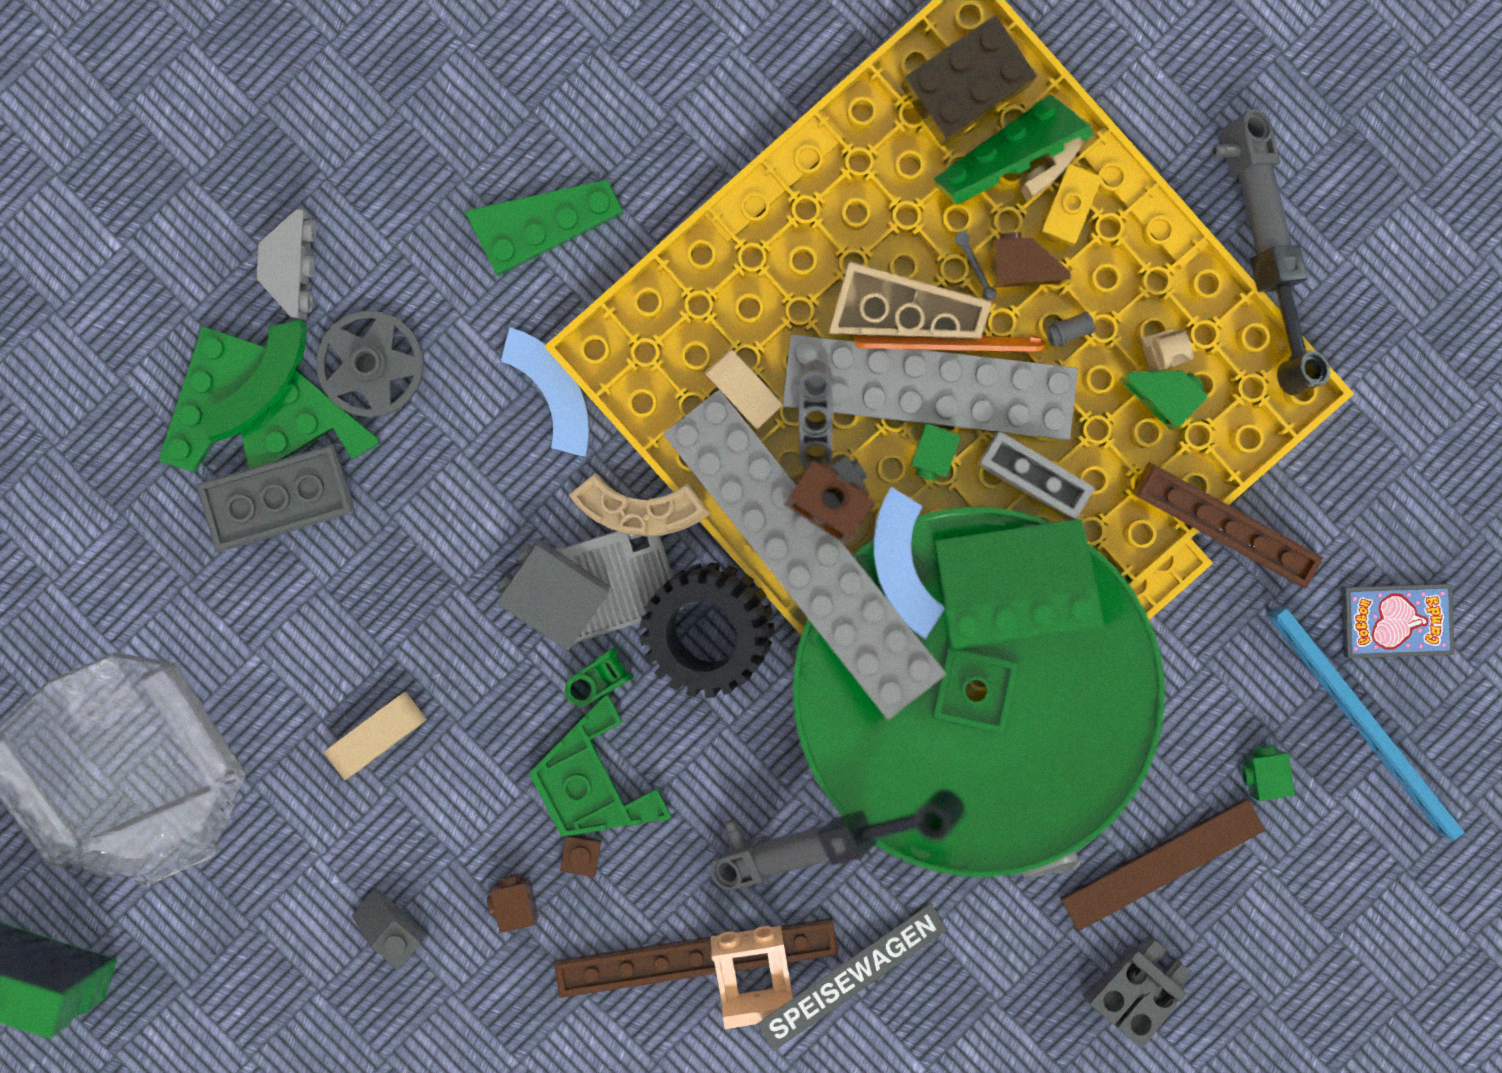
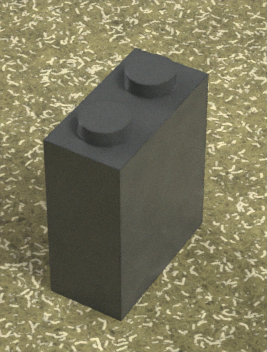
M538 539L534 547L527 543L518 556L516 562L521 564L514 576L507 573L497 587L496 591L501 593L496 604L569 651L608 595L610 586Z

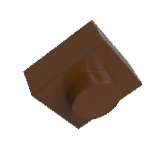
M576 835L566 836L560 871L595 877L602 840Z

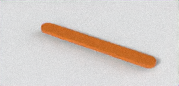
M860 334L854 337L856 347L868 349L1038 352L1045 348V341L1040 336H981V338Z

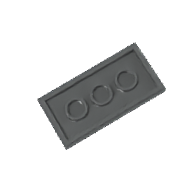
M334 444L196 484L216 553L356 513L338 451Z

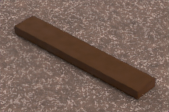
M1148 462L1131 492L1134 496L1305 589L1323 560V557L1151 462Z
M1244 798L1060 897V900L1076 929L1080 931L1261 834L1265 829L1249 799Z

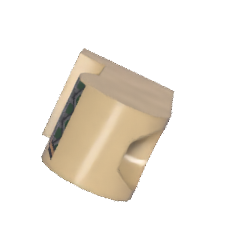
M1173 328L1140 339L1150 371H1161L1193 359L1191 343L1184 329L1174 331Z

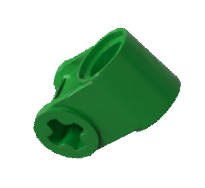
M614 647L574 674L565 685V695L572 704L585 706L605 693L612 692L635 676L632 672H627L617 656L618 649ZM607 663L610 664L617 677L613 675ZM579 679L586 680L591 686L590 696L587 698L576 697L572 691L574 681Z

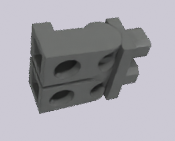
M1150 935L1136 949L1129 945L1123 952L1124 954L1116 960L1110 971L1095 987L1091 986L1083 995L1092 1007L1141 1049H1143L1177 1005L1178 1000L1181 1001L1187 994L1181 988L1192 973L1175 957L1163 971L1159 970L1155 964L1167 950Z

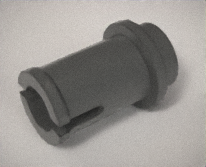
M1085 311L1083 314L1061 322L1053 320L1051 325L1046 326L1045 330L1050 345L1062 348L1066 346L1068 341L1093 334L1095 326L1091 315Z

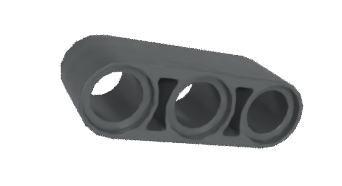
M819 360L806 363L802 367L799 376L800 463L805 469L809 467L812 461L818 464L823 462L830 465L832 460V372L826 363ZM811 375H820L826 382L820 387H812L808 385L806 379ZM817 410L824 413L826 417L820 422H812L806 415L811 411ZM817 445L824 448L825 453L821 456H812L806 450L811 446Z

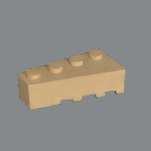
M849 262L829 334L981 338L991 302Z

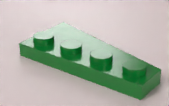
M1049 94L1014 121L1008 123L992 137L979 144L959 161L950 165L945 171L936 176L934 181L938 189L955 205H958L999 184V177L1007 173L1019 174L1031 168L1029 162L1046 153L1053 157L1065 151L1064 144L1078 137L1083 142L1093 137L1094 133L1090 124L1053 95Z
M608 180L465 211L497 276L624 214Z
M202 326L158 461L191 472H197L214 445L207 438L206 406L225 399L242 387L259 366L266 347Z

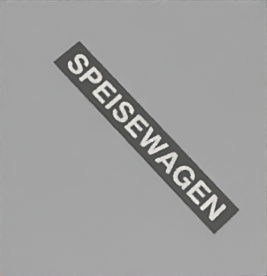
M930 903L757 1023V1026L774 1052L948 929Z

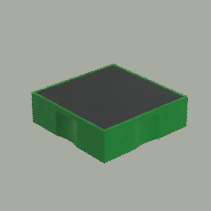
M0 922V1024L51 1039L69 1026L75 1017L87 1013L105 1000L118 959Z

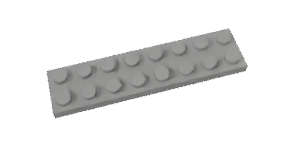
M791 334L782 407L799 409L800 371L809 361L819 360L826 363L832 372V413L1070 440L1078 368L920 349L859 348L852 341ZM811 375L806 379L808 385L812 387H820L826 382L820 375Z

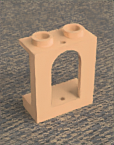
M761 926L755 930L737 933L729 931L718 936H711L712 961H714L725 1029L755 1025L793 999L781 926ZM768 953L773 988L739 994L733 958Z

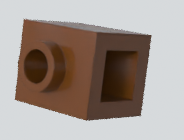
M512 874L499 878V884H495L490 891L491 895L487 896L488 910L491 917L496 916L499 932L503 933L535 925L539 915L530 877L520 878L519 874Z

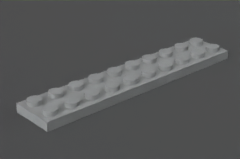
M720 390L663 433L888 720L946 675L945 671L843 543L784 505L796 484Z

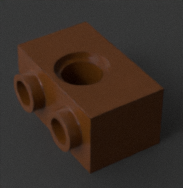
M812 461L784 505L846 545L875 501L868 497L870 494L864 487L853 482L848 484L839 478V473L830 465L823 462L818 464ZM823 493H834L839 499V507L833 508L826 505L823 501Z

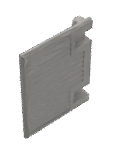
M618 531L555 549L610 586L608 595L574 643L641 623V617L648 612L645 609L648 601L655 595L658 589L673 577L660 536H647L650 546L633 551L630 540L642 536L624 534Z

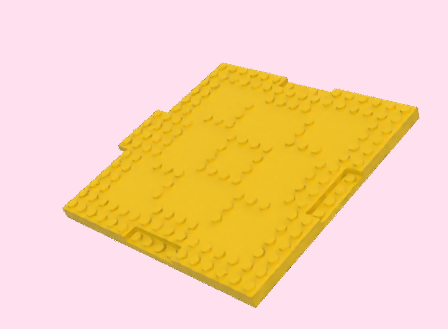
M932 0L544 346L673 492L679 490L687 483L693 486L711 512L710 515L700 521L701 524L741 569L754 579L753 582L757 587L763 589L767 595L766 597L801 636L808 619L663 433L719 390L704 372L730 348L783 404L791 334L854 342V337L860 334H829L849 262L988 301L982 295L983 288L963 248L956 245L955 236L959 232H966L969 235L968 244L990 287H993L990 245L995 239H1000V234L1020 232L1022 238L1032 237L1071 272V279L1065 284L995 288L997 296L994 300L989 301L991 306L982 336H1040L1045 341L1044 350L1038 352L929 351L1078 368L1070 440L1004 434L1095 487L1077 519L1083 520L1087 543L1100 552L1121 573L1138 597L1149 620L1213 563L1191 539L1199 530L1131 494L1148 462L1159 466L1229 505L1354 395L1331 367L1329 380L1325 384L1296 396L1289 395L1283 391L1277 380V370L1281 363L1291 357V352L1280 309L1264 292L1257 291L1255 281L1005 0ZM997 15L1037 74V77L1029 88L941 147L902 90L901 86L904 77L991 17ZM1049 94L1053 95L1090 124L1094 133L1093 137L1083 141L1080 149L1069 164L1102 176L1074 246L1040 233L1066 168L1045 190L1028 202L1020 190L1028 182L1025 177L1027 174L1042 165L1047 170L1049 169L1044 161L1048 153L1029 162L1031 168L1019 174L1007 173L999 177V184L958 205H955L938 189L934 178ZM1085 311L1089 312L1095 326L1093 334L1068 341L1066 346L1062 348L1050 345L1045 329L1046 326L1051 325V321L1057 320L1061 322L1083 314ZM1174 328V331L1184 329L1187 333L1192 347L1193 359L1161 371H1183L1185 374L1188 372L1194 374L1203 382L1205 387L1202 390L1209 397L1179 428L1170 430L1119 379L1129 372L1150 371L1140 339ZM1303 336L1306 352L1316 351ZM733 405L797 485L807 470L802 466L799 458V409L781 407L762 426L755 429ZM811 411L806 415L812 422H820L826 417L820 411ZM832 413V460L830 466L846 456L850 462L857 459L867 475L863 483L870 494L868 497L875 501L857 529L855 537L848 541L846 545L843 543L851 555L874 539L878 515L891 487L922 506L918 516L945 509L993 507L1022 512L1040 517L1051 523L1070 521L976 465L992 436L997 432L933 425L958 434L961 438L947 477L940 478L937 476L936 481L932 482L916 476L915 472L917 469L909 466L923 425L925 424ZM817 445L811 446L806 450L812 456H821L825 453L824 448ZM973 680L967 684L965 692L970 700L978 702L985 698L987 688L983 682Z

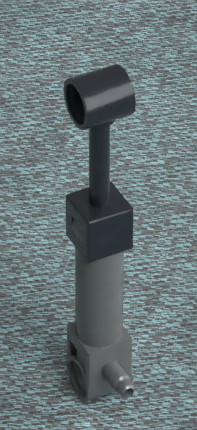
M1253 109L1223 128L1221 133L1222 144L1214 145L1211 153L1215 157L1226 158L1230 176L1239 177L1257 253L1256 256L1250 258L1257 291L1277 292L1291 357L1278 367L1277 380L1284 392L1296 396L1325 384L1329 380L1330 366L1327 359L1321 353L1313 350L1306 352L1291 287L1306 281L1308 277L1301 247L1291 243L1273 168L1280 164L1273 127L1265 113Z
M947 789L938 790L914 814L869 825L864 812L858 811L835 817L824 826L768 840L767 836H762L746 841L740 827L737 826L735 820L731 819L725 822V827L732 845L713 861L710 872L718 886L725 890H736L763 883L771 875L828 861L834 866L862 859L877 844V838L917 829L926 839L940 841L963 819L965 815L964 803L954 792Z

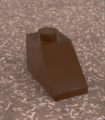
M1020 232L1000 234V239H995L990 245L993 288L1065 284L1071 279V272L1032 237L1022 238Z

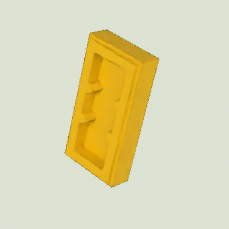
M1069 164L1066 167L1040 233L1074 246L1102 176Z

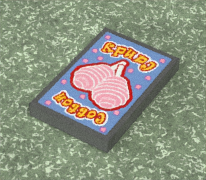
M1452 584L1342 587L1344 658L1455 655Z

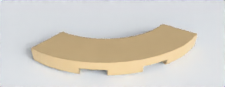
M595 473L569 494L573 502L594 521L615 531L635 536H660L675 533L700 522L711 514L693 486L688 483L671 494L649 500H639L616 492L600 475Z

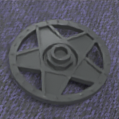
M360 311L343 317L326 332L318 349L316 367L318 379L324 392L339 408L357 416L380 417L399 410L414 396L423 376L424 360L421 346L414 333L406 324L396 317L383 312ZM376 319L363 338L343 330L344 327L356 321ZM395 326L407 337L414 356L393 350ZM329 345H331L343 363L328 379L325 362ZM413 376L406 392L391 404V381ZM361 389L372 409L354 407L343 401L339 396Z

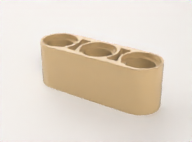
M405 691L323 753L343 780L346 781L427 719Z

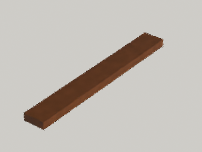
M833 918L781 925L787 963L838 955ZM711 936L555 960L554 962L559 998L716 974L715 963L712 961ZM768 953L733 958L735 971L770 966Z

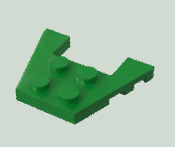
M295 370L288 383L290 385L289 389L274 408L269 407L253 421L254 424L241 432L249 469L287 458L333 429L351 459H356L381 444L377 436L362 426L352 415L334 404L326 393L298 370Z
M609 694L605 695L529 773L561 837L607 830V828L626 825H639L645 822L665 821L672 818V814L658 787L625 804L591 739L623 723Z

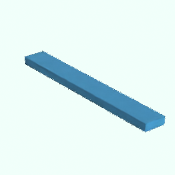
M1275 607L1267 614L1269 620L1437 832L1451 840H1456L1465 832L1290 611L1283 607Z

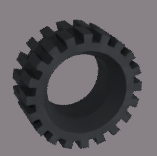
M710 562L705 568H702L700 563L692 565L686 571L684 569L681 570L655 592V595L648 601L645 607L648 612L641 617L640 627L647 628L640 636L641 646L650 645L651 647L644 655L647 663L650 664L657 661L660 667L654 673L661 680L666 674L670 676L673 680L669 687L676 691L682 685L688 686L686 692L688 696L696 697L702 689L705 691V698H714L721 689L723 695L733 692L738 684L741 687L748 681L763 662L772 645V641H769V639L775 633V623H768V620L773 615L771 604L763 607L761 603L767 595L762 588L754 592L749 587L754 579L748 574L741 580L735 577L738 568L730 565L724 571L719 570L720 563ZM701 601L721 608L730 617L736 630L737 642L733 655L718 662H707L690 655L680 644L675 629L676 616L681 606L690 602Z

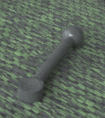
M966 232L957 233L955 243L963 248L983 288L982 295L984 299L988 301L994 300L997 292L995 288L990 287L968 244L969 235Z

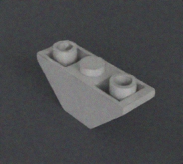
M299 209L291 213L258 243L257 280L290 317L307 321V312L310 313L313 306L312 292L308 291L309 277H313L315 269L314 257L310 256L311 242H314L316 239L317 229L315 220H312V215Z

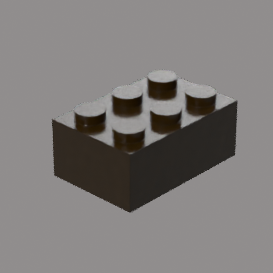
M994 15L906 75L901 88L942 147L1029 88L1037 74L997 15Z

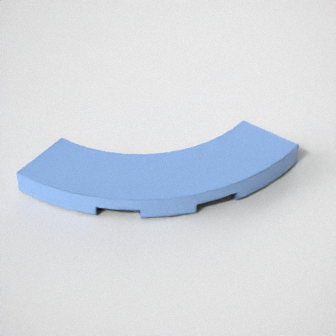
M509 328L501 362L524 372L537 384L544 394L553 420L551 448L586 457L589 446L590 426L586 402L580 386L544 347V343L527 333Z
M891 487L883 501L875 527L874 557L876 570L890 604L914 632L926 639L945 607L932 598L923 587L912 562V532L922 506Z

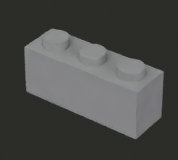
M1000 431L994 433L976 463L979 467L1068 520L1077 519L1095 487Z

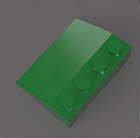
M1082 519L935 541L952 650L1104 627L1096 579Z

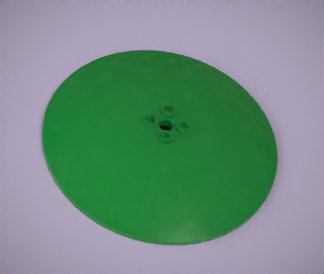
M993 507L945 509L918 516L911 538V555L916 574L930 596L945 607L936 540L1050 524L1051 522L1022 512ZM872 539L852 556L886 597L876 570L874 539ZM1088 544L1096 579L1104 627L952 650L945 608L926 639L914 631L913 633L945 671L946 675L889 720L811 621L807 619L797 649L794 668L793 702L795 721L801 746L809 767L835 809L842 816L863 811L870 825L916 813L938 790L947 789L952 791L964 803L965 815L963 819L944 839L932 841L926 839L917 829L877 838L876 845L910 864L938 873L962 877L1014 875L1054 863L1081 849L1099 836L1117 819L1133 799L1146 777L1161 735L1165 709V681L1162 658L1152 625L1135 592L1121 573L1091 545ZM973 680L983 682L987 688L985 698L978 702L970 700L965 692L967 684Z

